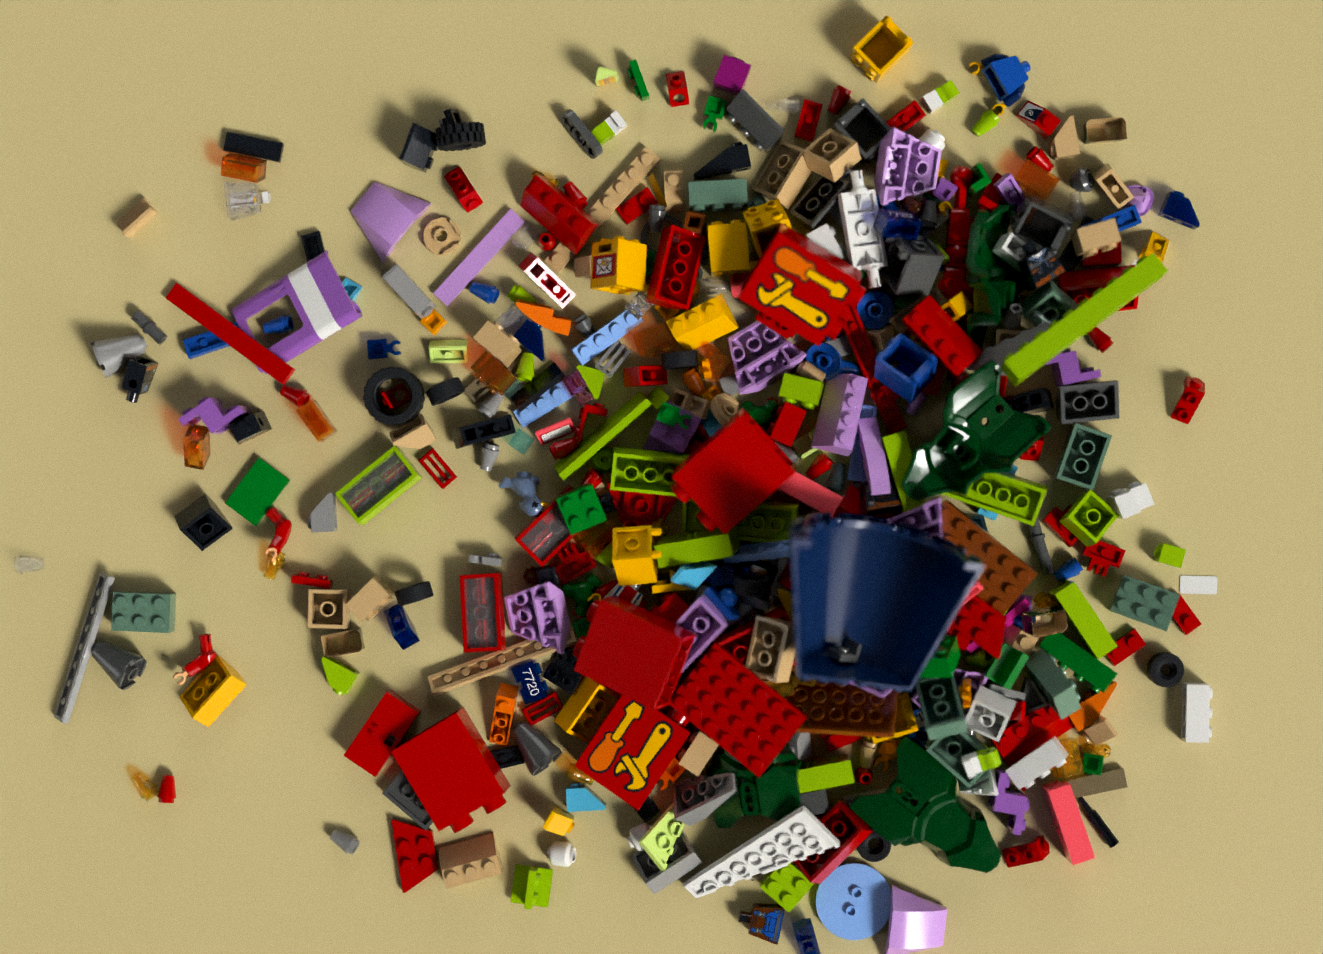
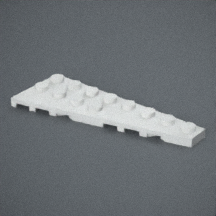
M803 805L684 881V887L695 898H699L716 892L720 887L735 885V882L739 880L752 879L753 875L759 873L766 874L783 868L792 861L805 860L807 856L815 853L822 854L824 850L831 847L838 848L840 841Z

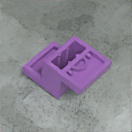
M1070 348L1065 349L1043 365L1051 364L1056 387L1101 377L1100 369L1094 370L1093 367L1080 370L1076 351L1070 352Z
M204 397L197 402L198 406L193 409L190 407L181 413L182 417L178 420L183 426H193L203 420L211 434H222L230 428L229 424L250 415L251 411L248 407L234 405L226 410L220 399Z
M667 401V402H666V403H668V404H670V405H673V406H675V407H677V408H680L679 406H677V405L671 403L670 401ZM680 408V415L688 414L692 417V420L688 418L683 419V424L688 426V429L681 428L677 422L672 427L657 420L642 449L683 453L701 418Z
M996 767L994 770L999 795H989L988 806L993 811L1008 813L1007 828L1012 834L1021 836V831H1024L1026 826L1024 814L1029 809L1028 797L1021 791L1007 789L1010 777L1002 768Z

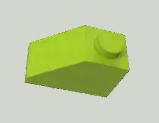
M323 656L321 661L328 684L333 688L332 691L339 695H347L360 673L332 657Z

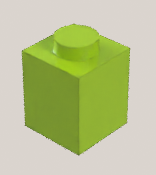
M1159 543L1153 552L1154 561L1181 568L1186 549Z

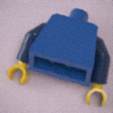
M995 53L982 59L980 63H970L969 68L973 66L978 67L977 71L971 73L972 75L979 74L980 69L984 67L982 72L999 102L1003 100V103L996 104L992 108L993 110L996 106L1001 107L1002 111L997 116L1003 114L1004 108H1009L1021 98L1025 89L1024 83L1028 80L1026 73L1030 71V64L1027 61L1020 63L1016 56L1008 57L1007 55Z

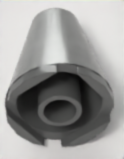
M106 641L97 642L92 648V657L116 686L122 690H126L136 683L134 681L137 675L140 677L146 668L147 661L145 658Z
M521 721L512 728L514 730L512 736L532 776L541 773L549 767L548 765L552 761L555 762L561 756L562 751L529 723H522Z

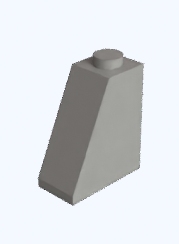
M395 264L382 276L421 319L432 313L435 307L434 303L399 265Z

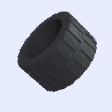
M398 367L382 368L372 374L371 378L366 382L363 396L365 407L369 414L379 422L395 426L403 425L417 417L423 409L425 392L421 385L422 383L414 374ZM398 378L409 385L412 391V401L404 412L394 415L388 414L378 405L377 391L384 381Z

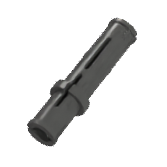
M1037 517L1035 526L1028 524L1031 533L1030 540L1034 543L1042 575L1045 576L1048 575L1046 567H1048L1050 574L1055 571L1044 540L1045 533H1042L1039 518Z

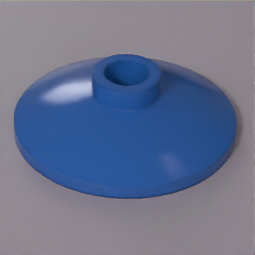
M881 291L867 292L856 306L863 325L869 329L883 328L890 322L888 319L893 317L894 305L891 298ZM876 306V311L872 313L870 311L871 307Z
M821 342L819 346L814 344L808 349L806 361L826 372L824 380H830L838 375L842 362L838 351L832 345Z

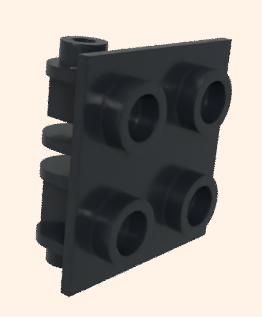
M567 647L562 654L555 652L542 676L573 695L583 676L574 671L578 658L573 656V650Z

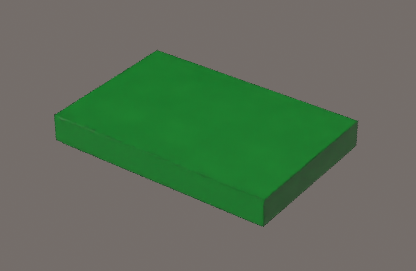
M259 457L225 504L254 526H257L291 480Z

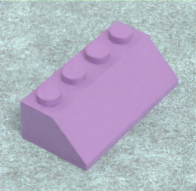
M848 373L838 374L834 378L826 380L811 444L812 448L844 456L850 455L854 445L868 378Z
M706 595L699 597L675 623L696 634L682 673L728 625L723 614Z

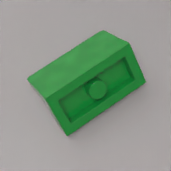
M980 163L975 164L971 169L977 182L967 189L966 193L969 197L986 188L992 182Z
M1003 643L1000 658L996 659L994 657L985 676L1010 690L1029 656Z

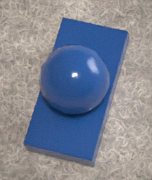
M708 587L704 591V594L728 620H737L741 614L733 606L738 600V595L734 593L733 588L727 587L720 592L717 587Z

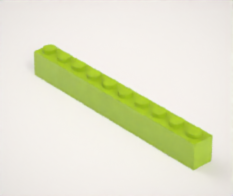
M1154 253L1148 257L1142 256L1136 262V266L1133 268L1131 266L1127 267L1121 273V277L1117 278L1115 276L1107 283L1108 286L1102 289L1100 287L1092 294L1093 297L1091 299L1085 298L1077 305L1078 308L1076 310L1070 309L1067 311L1061 321L1055 320L1052 322L1046 332L1040 331L1033 337L1034 340L1031 343L1025 342L1022 344L1016 354H1008L1003 359L1004 363L1001 366V370L1015 386L1163 278L1168 272L1166 267Z

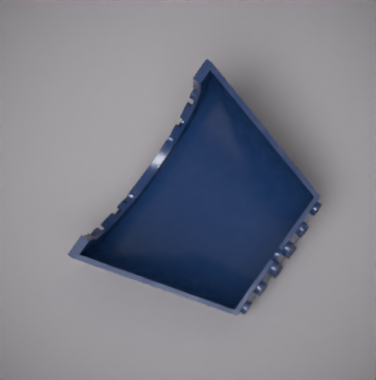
M824 512L823 514L813 513L809 519L805 520L803 517L795 519L794 523L790 524L788 542L795 670L797 677L801 680L815 679L823 683L831 681L840 685L855 682L854 684L858 687L872 686L879 690L888 688L897 692L911 691L983 571L984 564L973 554L966 556V549L955 545L945 538L939 537L938 540L929 538L930 534L923 532L922 529L910 527L900 522L897 523V526L894 524L888 525V519L840 512L838 517H831V512ZM846 638H851L862 644L857 663L839 662L827 655L829 647L837 648L838 645L844 646Z

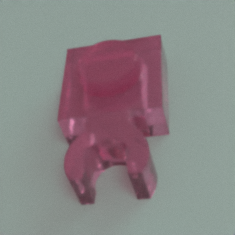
M578 370L562 379L571 396L576 395L577 403L580 406L593 399L591 394L585 390L587 384Z

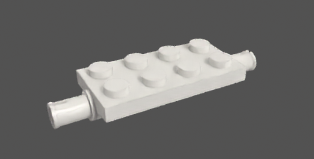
M862 170L850 172L853 189L851 192L838 194L849 264L859 270L867 271L869 288H876L881 286L878 269L888 266L876 191L875 189L868 190L867 187H864Z

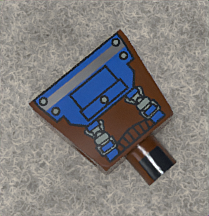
M755 903L752 906L751 913L740 911L738 922L749 924L748 934L778 945L785 909L779 904Z

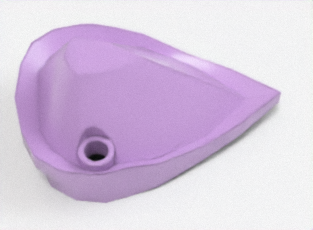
M1126 186L1134 198L1122 206V208L1125 209L1135 205L1139 216H1144L1152 206L1154 193L1146 186Z

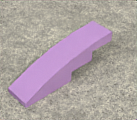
M876 417L859 419L857 427L861 439L859 444L864 458L863 467L871 496L890 494L887 463Z

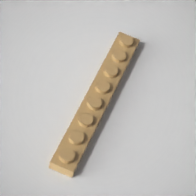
M645 147L587 212L590 217L600 224L591 237L660 161V158L648 147ZM560 242L544 261L559 274L574 258L575 254Z
M571 624L565 648L577 643ZM526 640L506 647V650L495 651L427 676L431 692L435 696L556 652V649L550 646L544 647L542 643L536 640Z

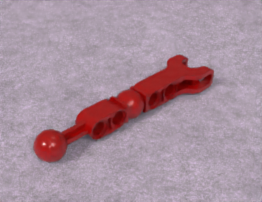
M961 165L955 167L950 173V182L958 186L955 192L954 207H952V210L949 208L948 212L950 215L946 235V245L948 246L944 251L949 256L950 261L944 264L943 275L948 271L964 281V263L967 260L968 254L965 246H967V231L970 217V209L965 208L967 188L973 184L974 173L969 167ZM942 291V295L947 301L952 298ZM964 314L956 321L965 323L963 331L967 334L968 316Z

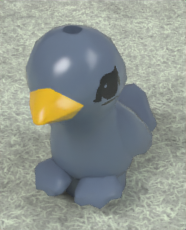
M518 472L517 478L512 479L504 477L499 484L500 489L511 488L517 495L523 498V501L518 502L520 504L519 507L528 516H539L543 509L549 505L537 497L535 485H539L540 481L538 476H532L530 472Z

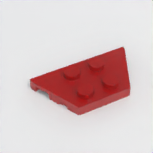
M610 483L607 485L622 524L628 520H635L640 526L651 525L652 527L659 528L678 500L676 496L610 490Z
M975 595L961 606L950 625L996 659L1000 658L1007 616L978 595Z
M392 819L402 891L406 893L439 869L433 830L427 829L425 831L417 825Z

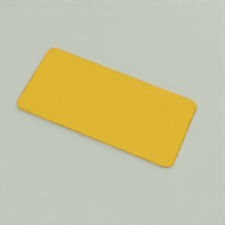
M652 173L648 177V181L659 205H664L666 208L667 203Z

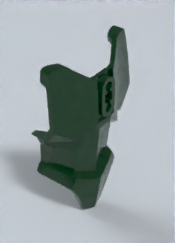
M1015 204L999 205L989 215L987 210H978L974 222L970 226L966 270L969 275L968 286L973 287L974 312L970 313L967 318V335L981 350L988 325L998 324L1000 318H1003L1011 304H1019L1020 290L1015 278L1017 270L992 252L1001 235L1008 233L1010 218L1017 214V205Z
M990 360L952 389L944 398L946 406L943 409V427L931 442H926L914 449L910 464L901 482L905 494L910 498L919 501L945 492H955L965 496L969 486L985 473L1012 471V464L1051 430V425L1042 416L1012 410L1000 396L999 384L1002 370L995 361ZM997 405H1001L1000 411L995 410ZM987 418V422L982 425L981 419Z
M905 736L902 737L895 748L898 764L896 778L885 792L873 795H858L850 804L851 810L894 846L899 844L909 846L921 843L935 851L938 859L951 867L967 868L984 873L992 871L998 866L1001 853L991 836L982 811L979 808L969 807L957 795V780L947 768ZM901 787L902 792L896 793L895 789ZM910 799H917V804L911 805Z
M787 744L760 777L756 776L725 749L722 748L713 758V764L707 769L706 777H712L715 774L734 773L736 792L713 811L718 828H731L744 815H762L779 821L802 806L798 783V771L802 761L796 758L794 752ZM750 802L754 809H751L749 807Z

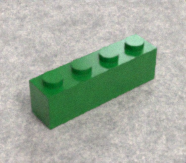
M1061 633L1046 636L1039 646L1047 654L1051 653L1058 660L1056 663L1058 666L1060 665L1064 670H1067V668L1074 672L1073 676L1079 681L1086 680L1089 682V688L1096 693L1100 691L1104 693L1117 676L1115 671Z

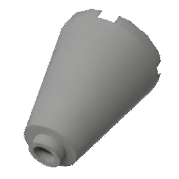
M138 334L90 342L105 378L110 377L126 366L130 359L141 356L145 353L144 348L148 347L144 337L139 338Z

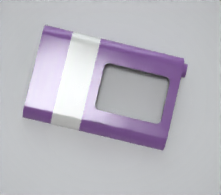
M327 250L232 308V313L240 329L255 339L247 324V319L285 295H289L303 322V327L268 348V350L286 363L362 317L360 307L349 298L329 259ZM257 366L258 370H259L261 373L264 372L265 374H268V373H266L265 371H263L261 368H259V367Z

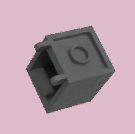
M862 98L834 124L832 130L856 141L861 156L859 162L863 164L867 161L869 164L879 153L880 142L891 128ZM876 137L879 142L865 153L863 148Z
M1030 195L1029 199L1025 198L1022 202L1020 215H1015L1011 223L1012 233L1026 243L1032 241L1038 249L1047 246L1056 255L1067 232L1071 229L1073 224L1072 215ZM1032 207L1036 208L1029 223L1026 225L1024 221Z
M894 234V236H888L886 238V241L890 244L886 254L888 266L881 267L879 273L898 296H929L944 255L927 235Z

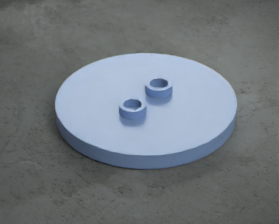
M858 862L843 863L818 885L815 897L816 910L823 925L834 935L847 940L865 939L880 931L888 921L891 909V890L886 879L875 868Z

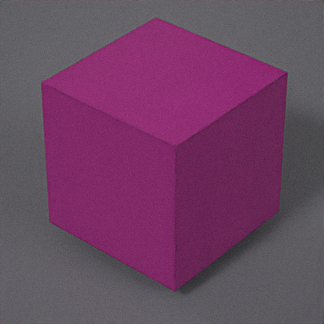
M724 55L714 79L713 87L737 96L745 86L751 65L739 58Z

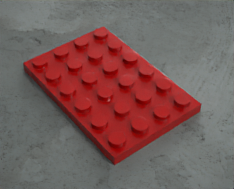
M717 642L713 644L669 702V705L758 777L762 775L808 717Z

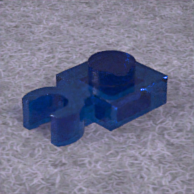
M387 339L367 340L368 359H387L388 353L401 355V351H394V346L401 344V342L396 340L387 344Z

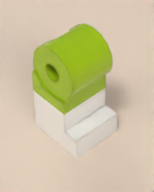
M950 80L941 87L924 95L921 98V102L928 113L931 114L959 95L960 92L953 81Z
M615 110L606 120L595 127L591 133L603 145L627 127V123Z
M996 747L982 749L961 756L968 778L975 777L977 773L996 768L1002 763Z

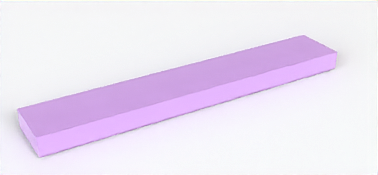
M510 209L433 294L446 306H449L521 228L525 221Z

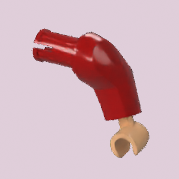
M276 507L266 513V516L276 526L274 537L264 555V558L268 554L273 555L271 562L275 561L276 556L287 543L292 529L291 521L285 519Z
M211 634L198 635L201 652L182 668V673H174V679L179 675L182 676V679L177 682L178 685L185 682L186 676L192 677L216 658V652L212 649Z

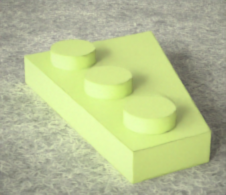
M673 803L638 841L660 871H665L669 855H672L674 851L675 841L677 837H680L685 825L675 819Z

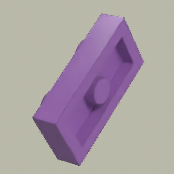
M1007 172L994 184V187L1005 204L1017 205L1018 213L1026 197L1012 174Z

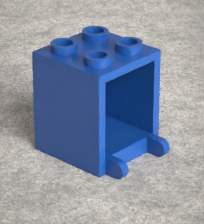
M899 333L896 338L892 337L889 340L884 351L881 350L876 355L874 378L909 403H912L935 377L938 359ZM894 360L900 363L896 368L890 365Z

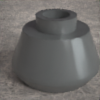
M1081 167L1075 171L1069 180L1071 188L1077 192L1088 193L1094 187L1092 173L1086 167Z

